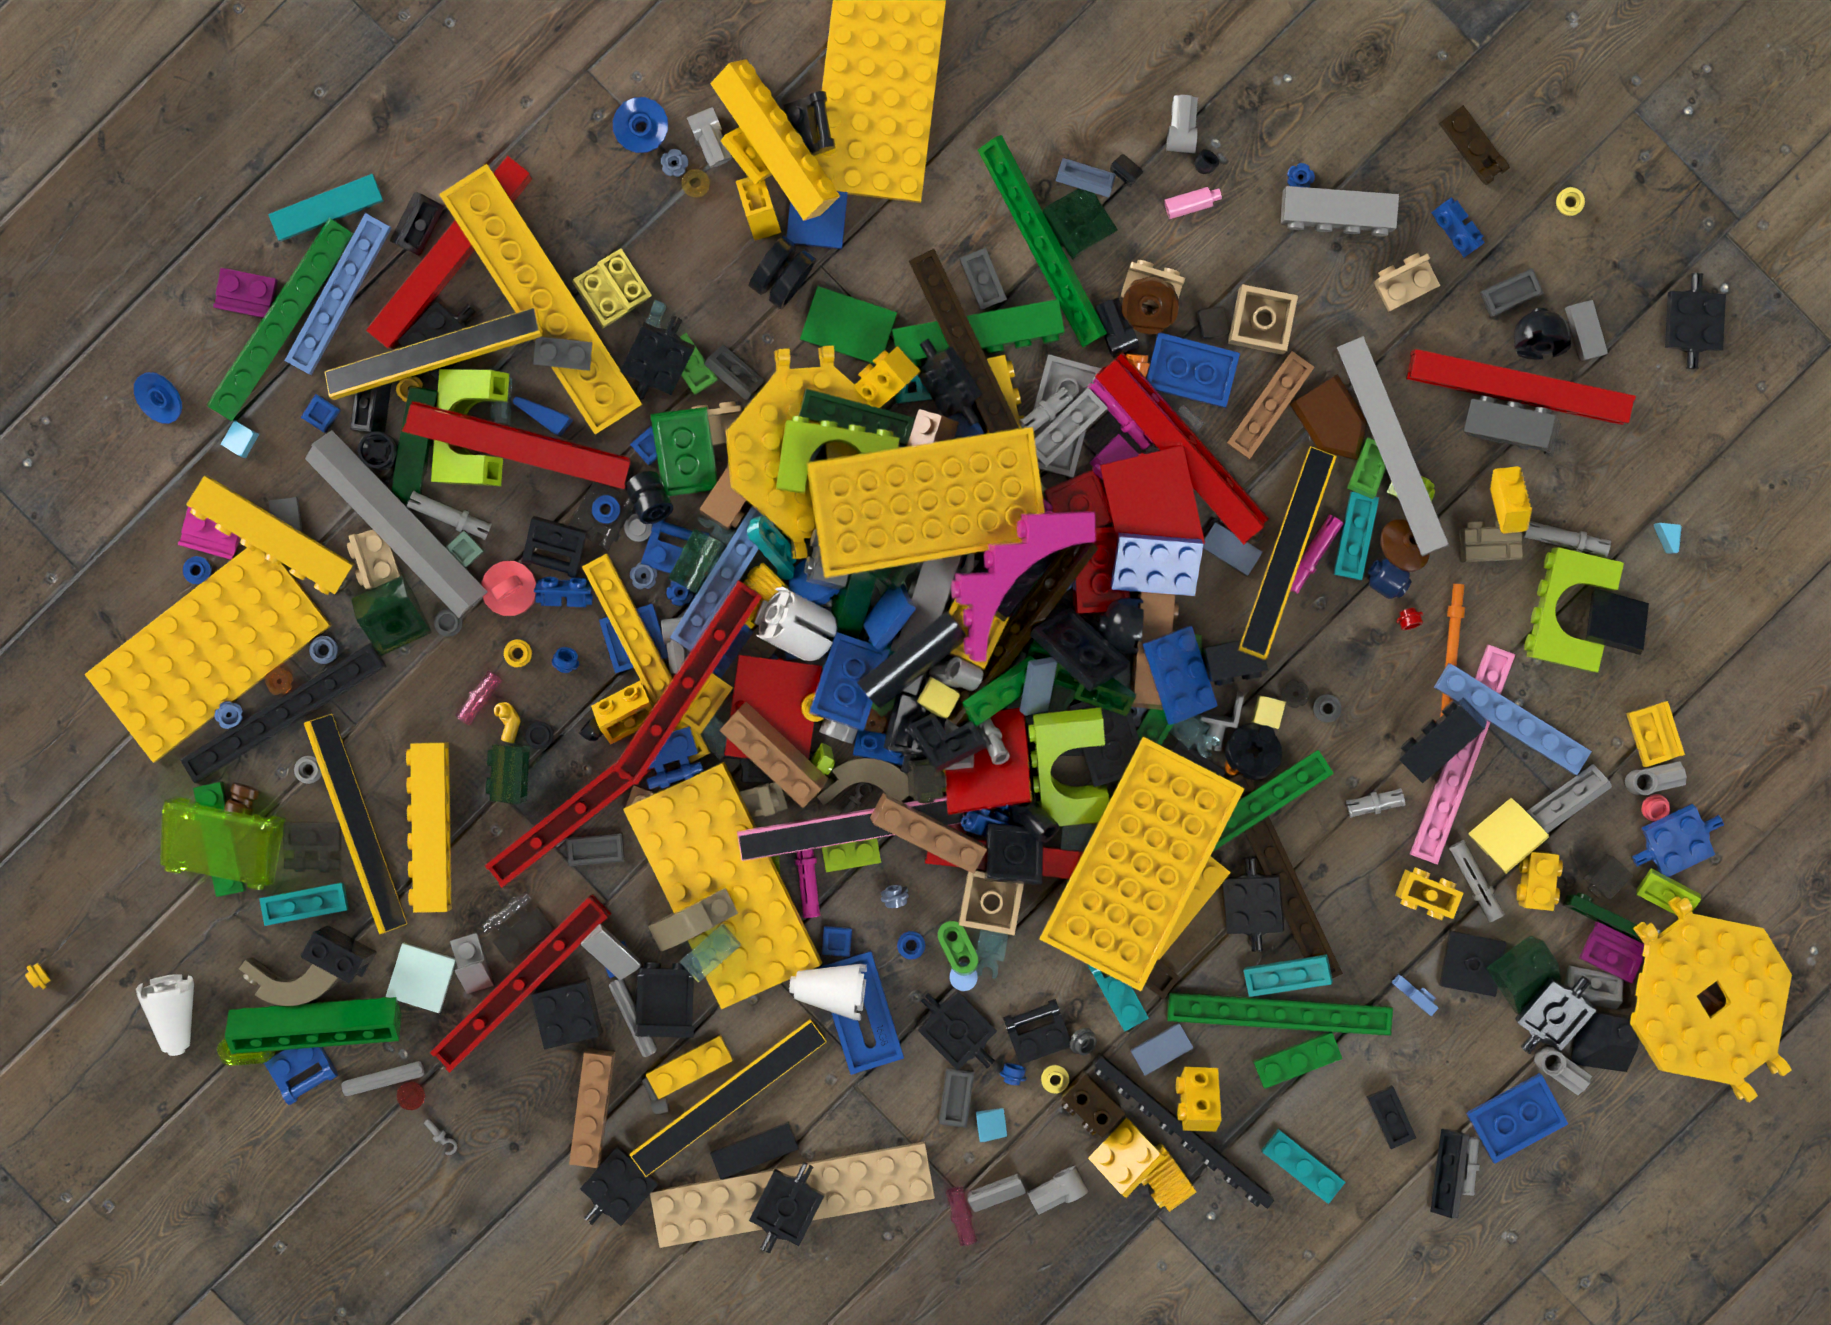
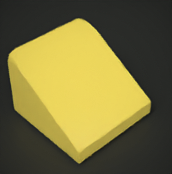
M930 677L917 702L934 713V715L948 718L960 694Z
M1258 695L1251 722L1279 729L1286 702Z

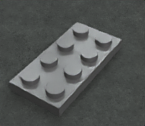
M1048 354L1033 411L1038 408L1037 404L1042 400L1047 401L1060 391L1062 387L1068 390L1066 396L1071 394L1075 401L1087 389L1090 383H1094L1095 375L1101 368ZM1066 406L1064 409H1062L1060 412H1058V413L1055 415L1056 418H1057L1068 406ZM1047 421L1034 431V439L1053 421ZM1086 430L1047 467L1037 458L1038 468L1073 478Z

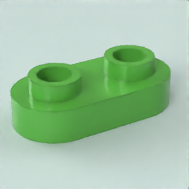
M955 921L944 923L938 930V940L951 968L961 976L972 974L978 967V956L964 927ZM950 933H955L958 936L953 942L947 939ZM968 958L970 962L967 966H961L959 964L960 959Z

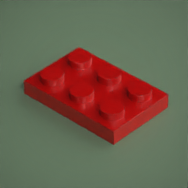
M1114 527L1095 528V541L1091 543L1098 550L1072 583L1074 610L1077 613L1106 612L1107 607L1114 600L1130 597V591L1112 590L1110 586L1117 544Z

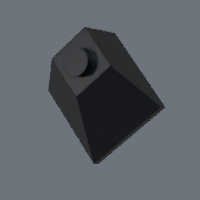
M1596 1011L1574 1036L1571 1061L1579 1066L1627 1072L1639 1044V1037L1630 1024L1631 1016Z

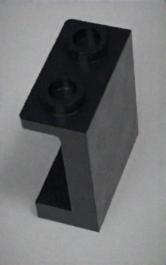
M327 925L312 933L301 954V958L337 978L351 983L355 975L360 977L365 975L377 951Z
M644 962V968L637 969L635 1036L694 1038L692 1019L694 975H696V970L689 969L688 963H672V968H661V963Z

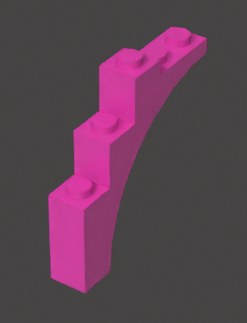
M1094 512L1021 514V520L1017 522V534L1019 538H1022V543L988 544V551L984 553L985 567L989 568V573L955 574V581L951 583L952 597L956 598V603L967 604V609L963 611L964 625L968 626V638L964 639V651L966 655H969L970 660L975 662L986 661L987 640L994 614L1005 593L1025 570L1036 561L1056 550L1073 544L1095 541Z

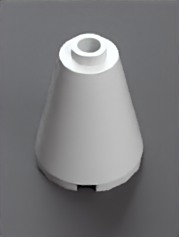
M854 964L797 971L796 976H791L789 993H794V999L860 1021L861 1015L857 1013V1010H863L866 979H863L864 974H861V972H867V965Z
M182 974L151 979L150 985L144 988L143 983H141L136 988L137 997L162 1052H167L170 1056L184 1053L185 1049L190 1046L194 993L192 976L188 975V980H183Z

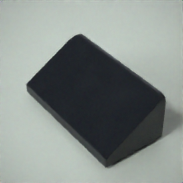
M414 192L390 242L420 256L445 206L421 193Z
M392 382L355 393L350 430L385 433Z

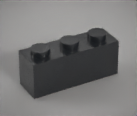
M1464 697L1457 703L1454 700L1451 701L1442 710L1444 715L1437 721L1434 719L1428 721L1422 727L1421 731L1423 733L1415 739L1412 736L1401 746L1403 751L1399 760L1422 784L1485 730L1487 721Z

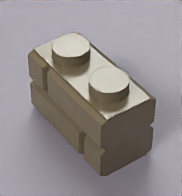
M1495 521L1496 527H1485V522L1467 523L1468 528L1460 529L1461 563L1521 560L1523 558L1522 532L1503 534L1501 533L1498 521Z

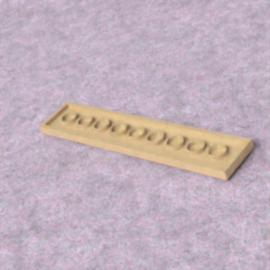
M925 1142L808 1162L803 1173L805 1174L809 1164L814 1168L806 1182L812 1188L825 1194L813 1220L935 1199ZM802 1164L775 1169L789 1176H797ZM774 1169L730 1176L721 1180L719 1178L653 1190L650 1193L659 1247L762 1230V1227L750 1222L749 1218Z

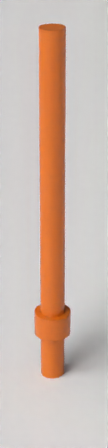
M1453 583L1451 606H1448L1447 617H1450L1445 668L1448 664L1457 667L1461 618H1464L1465 607H1462L1465 584ZM1443 693L1440 717L1444 715L1442 710L1453 701V699Z

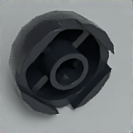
M1546 308L1534 309L1531 313L1525 315L1514 329V348L1516 354L1526 359L1540 360L1543 359L1542 354L1552 353L1553 357H1557L1566 353L1571 348V333L1568 323L1561 315L1548 311Z
M1127 597L1114 600L1107 607L1105 615L1100 614L1098 631H1103L1104 638L1121 653L1136 655L1139 651V648H1134L1135 641H1141L1144 609H1138V605L1143 603L1141 598Z

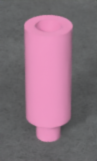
M1208 187L1165 199L1164 204L1169 219L1213 207V202L1222 199L1219 188L1210 191Z

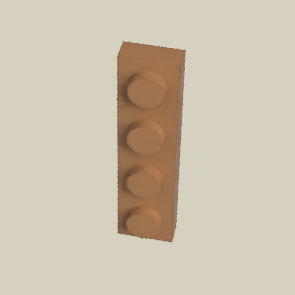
M1291 351L1226 444L1249 460L1315 367Z

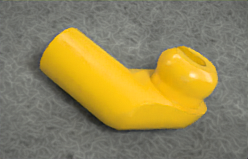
M507 702L498 703L494 707V714L499 716L505 725L501 740L514 744L521 719L511 704Z

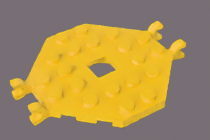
M834 346L818 348L820 367L790 369V348L774 351L776 372L726 430L731 488L791 539L792 559L807 558L804 538H811L814 529L817 530L808 474L804 494L776 490L786 420L792 421L793 416H799L805 389L870 406L853 387L855 384L834 367ZM809 420L810 424L820 425L818 422ZM830 442L825 444L827 459L859 454L853 447L845 443Z
M1676 896L1668 904L1679 919L1660 934H1658L1652 923L1646 925L1645 922H1641L1633 928L1644 943L1643 956H1645L1643 971L1639 973L1635 994L1638 996L1635 1013L1632 1012L1630 1024L1658 1070L1730 1084L1737 1099L1742 1100L1745 1098L1746 1102L1750 1103L1758 1095L1752 1086L1744 1080L1745 1077L1765 1062L1772 1074L1778 1072L1780 1076H1785L1792 1070L1785 1059L1778 1054L1792 974L1764 928L1693 914V908L1688 898L1681 900L1680 897ZM1714 982H1717L1726 997V1003L1724 1007L1709 1017L1697 995Z

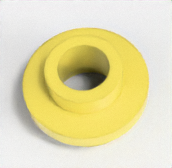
M1573 187L1565 188L1556 198L1557 209L1566 216L1578 214L1585 205L1583 193ZM1567 197L1574 200L1573 207L1566 205L1565 200Z
M1051 1065L1043 1071L1041 1082L1048 1092L1060 1093L1067 1088L1069 1075L1063 1067ZM1053 1075L1060 1076L1061 1080L1058 1084L1050 1082V1078Z

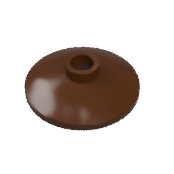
M1392 520L1384 526L1380 536V543L1383 553L1390 563L1407 572L1418 571L1427 564L1430 553L1425 556L1421 555L1407 520Z

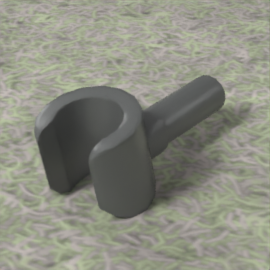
M647 1078L642 1080L650 1096L653 1112L656 1114L669 1112L670 1108L667 1097L658 1099Z

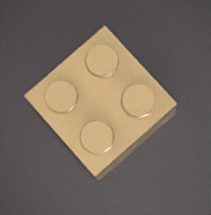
M1242 284L1238 290L1228 344L1283 355L1288 348L1298 295Z
M976 869L974 874L968 871L959 925L1015 935L1024 884L985 881V870Z

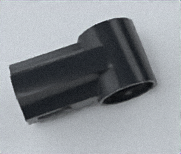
M1119 298L1097 305V314L1107 332L1104 337L1112 358L1118 357L1122 352L1126 354L1139 349L1136 334L1123 316Z
M1031 791L1032 801L1010 805V817L1015 824L1024 825L1039 842L1044 841L1046 843L1059 830V824L1036 802V795Z

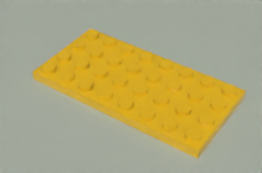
M833 0L822 91H825L827 95L825 105L831 138H834L836 148L814 157L818 160L826 176L833 182L837 191L848 192L850 195L921 203L946 0ZM817 125L818 137H819V140H820L819 130H818V125Z
M1033 427L807 463L825 578L987 551L988 544L1022 543V538H1019L1017 534V522L1021 520V514L1045 513Z
M257 547L255 551L249 548L243 550L85 673L88 680L153 763L160 760L214 718L215 711L219 709L221 703L225 701L233 703L332 626L294 576L289 573L284 563L281 562L278 566L264 557L266 553Z
M1142 737L1039 939L1142 991L1244 788Z
M725 762L623 809L674 913L726 888L738 914L688 940L721 1009L791 979V976H796L797 971L811 970L821 966L822 961L771 856L745 861L741 860L737 831L755 829L757 827Z

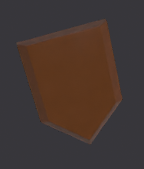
M1337 374L1292 402L1290 406L1317 449L1329 454L1358 460L1367 420Z

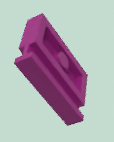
M221 268L213 308L264 318L274 303L278 280Z
M1595 922V927L1592 933H1590L1579 959L1628 983H1633L1644 959V944L1602 923Z

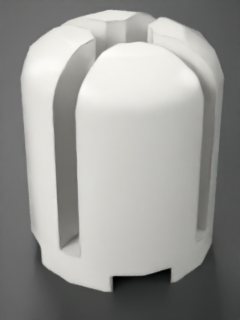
M784 587L776 588L775 590L779 592L769 602L764 600L757 612L755 624L759 625L760 634L757 637L802 660L814 661L820 659L832 645V642L822 637V635L825 634L829 637H835L837 625L835 617L830 611Z

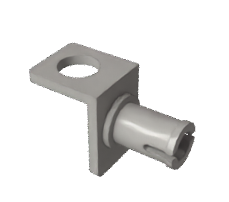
M1237 692L1232 717L1207 712L1198 714L1200 721L1209 724L1204 748L1212 750L1213 745L1214 751H1221L1225 728H1237L1244 699L1242 692Z

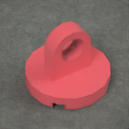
M516 561L499 562L485 573L481 585L488 591L483 596L484 602L493 612L502 616H517L524 613L534 604L536 599V592H534L537 583L536 578L526 565Z

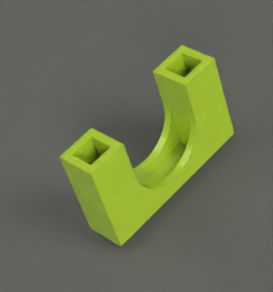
M439 369L437 407L467 415L468 411L479 402H507L509 373L493 370ZM434 440L431 482L501 486L503 458L473 455L467 448Z
M793 416L792 421L786 420L776 490L804 494L808 474L807 463L810 462V458L815 450L826 443H845L853 447L859 454L898 448L900 438L893 437V431L877 429V433L874 434L865 432L866 427L849 425L848 429L837 428L838 423L822 420L820 425L810 424L809 418Z
M1559 547L1552 548L1551 552L1546 554L1544 560V568L1547 571L1545 580L1541 579L1537 590V595L1541 597L1538 607H1534L1531 615V623H1534L1532 635L1528 634L1525 641L1524 650L1528 651L1526 657L1598 673L1605 645L1573 638L1566 634L1557 622L1556 604L1560 595L1567 588L1575 584H1584L1609 591L1618 590L1624 563Z
M1101 708L1033 714L1034 725H1028L1030 742H1035L1036 750L1030 751L1032 768L1037 767L1038 776H1033L1034 793H1040V801L1036 802L1059 826L1098 823L1109 803L1107 785L1104 784L1094 787V785L1067 786L1058 782L1052 776L1051 768L1056 758L1067 750L1105 745Z

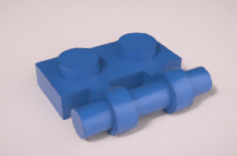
M690 726L672 732L648 769L655 767L657 776L647 778L650 789L659 786L661 788L669 787L672 782L684 778L687 780L694 775L704 772L701 762L690 764L688 756L699 753ZM676 760L680 761L681 768L666 772L664 764Z

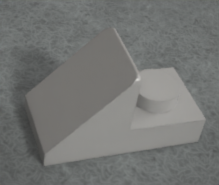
M479 932L451 940L450 943L458 966L455 973L466 993L469 994L494 986Z

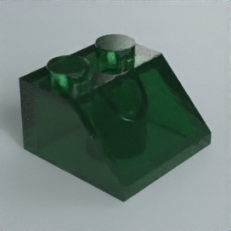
M402 575L351 599L356 621L380 656L431 633L420 605Z
M493 744L492 749L488 750L487 765L491 766V777L486 779V794H490V801L521 804L527 801L530 745Z
M1533 936L1527 937L1486 968L1516 1014L1521 1012L1550 977L1558 982H1562L1558 962L1545 942Z

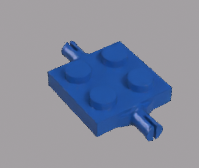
M1690 804L1642 827L1646 838L1647 850L1633 855L1632 859L1637 867L1653 860L1659 872L1670 877L1715 855L1710 843L1709 832L1724 826L1723 820L1717 815L1704 822L1701 820L1697 807Z

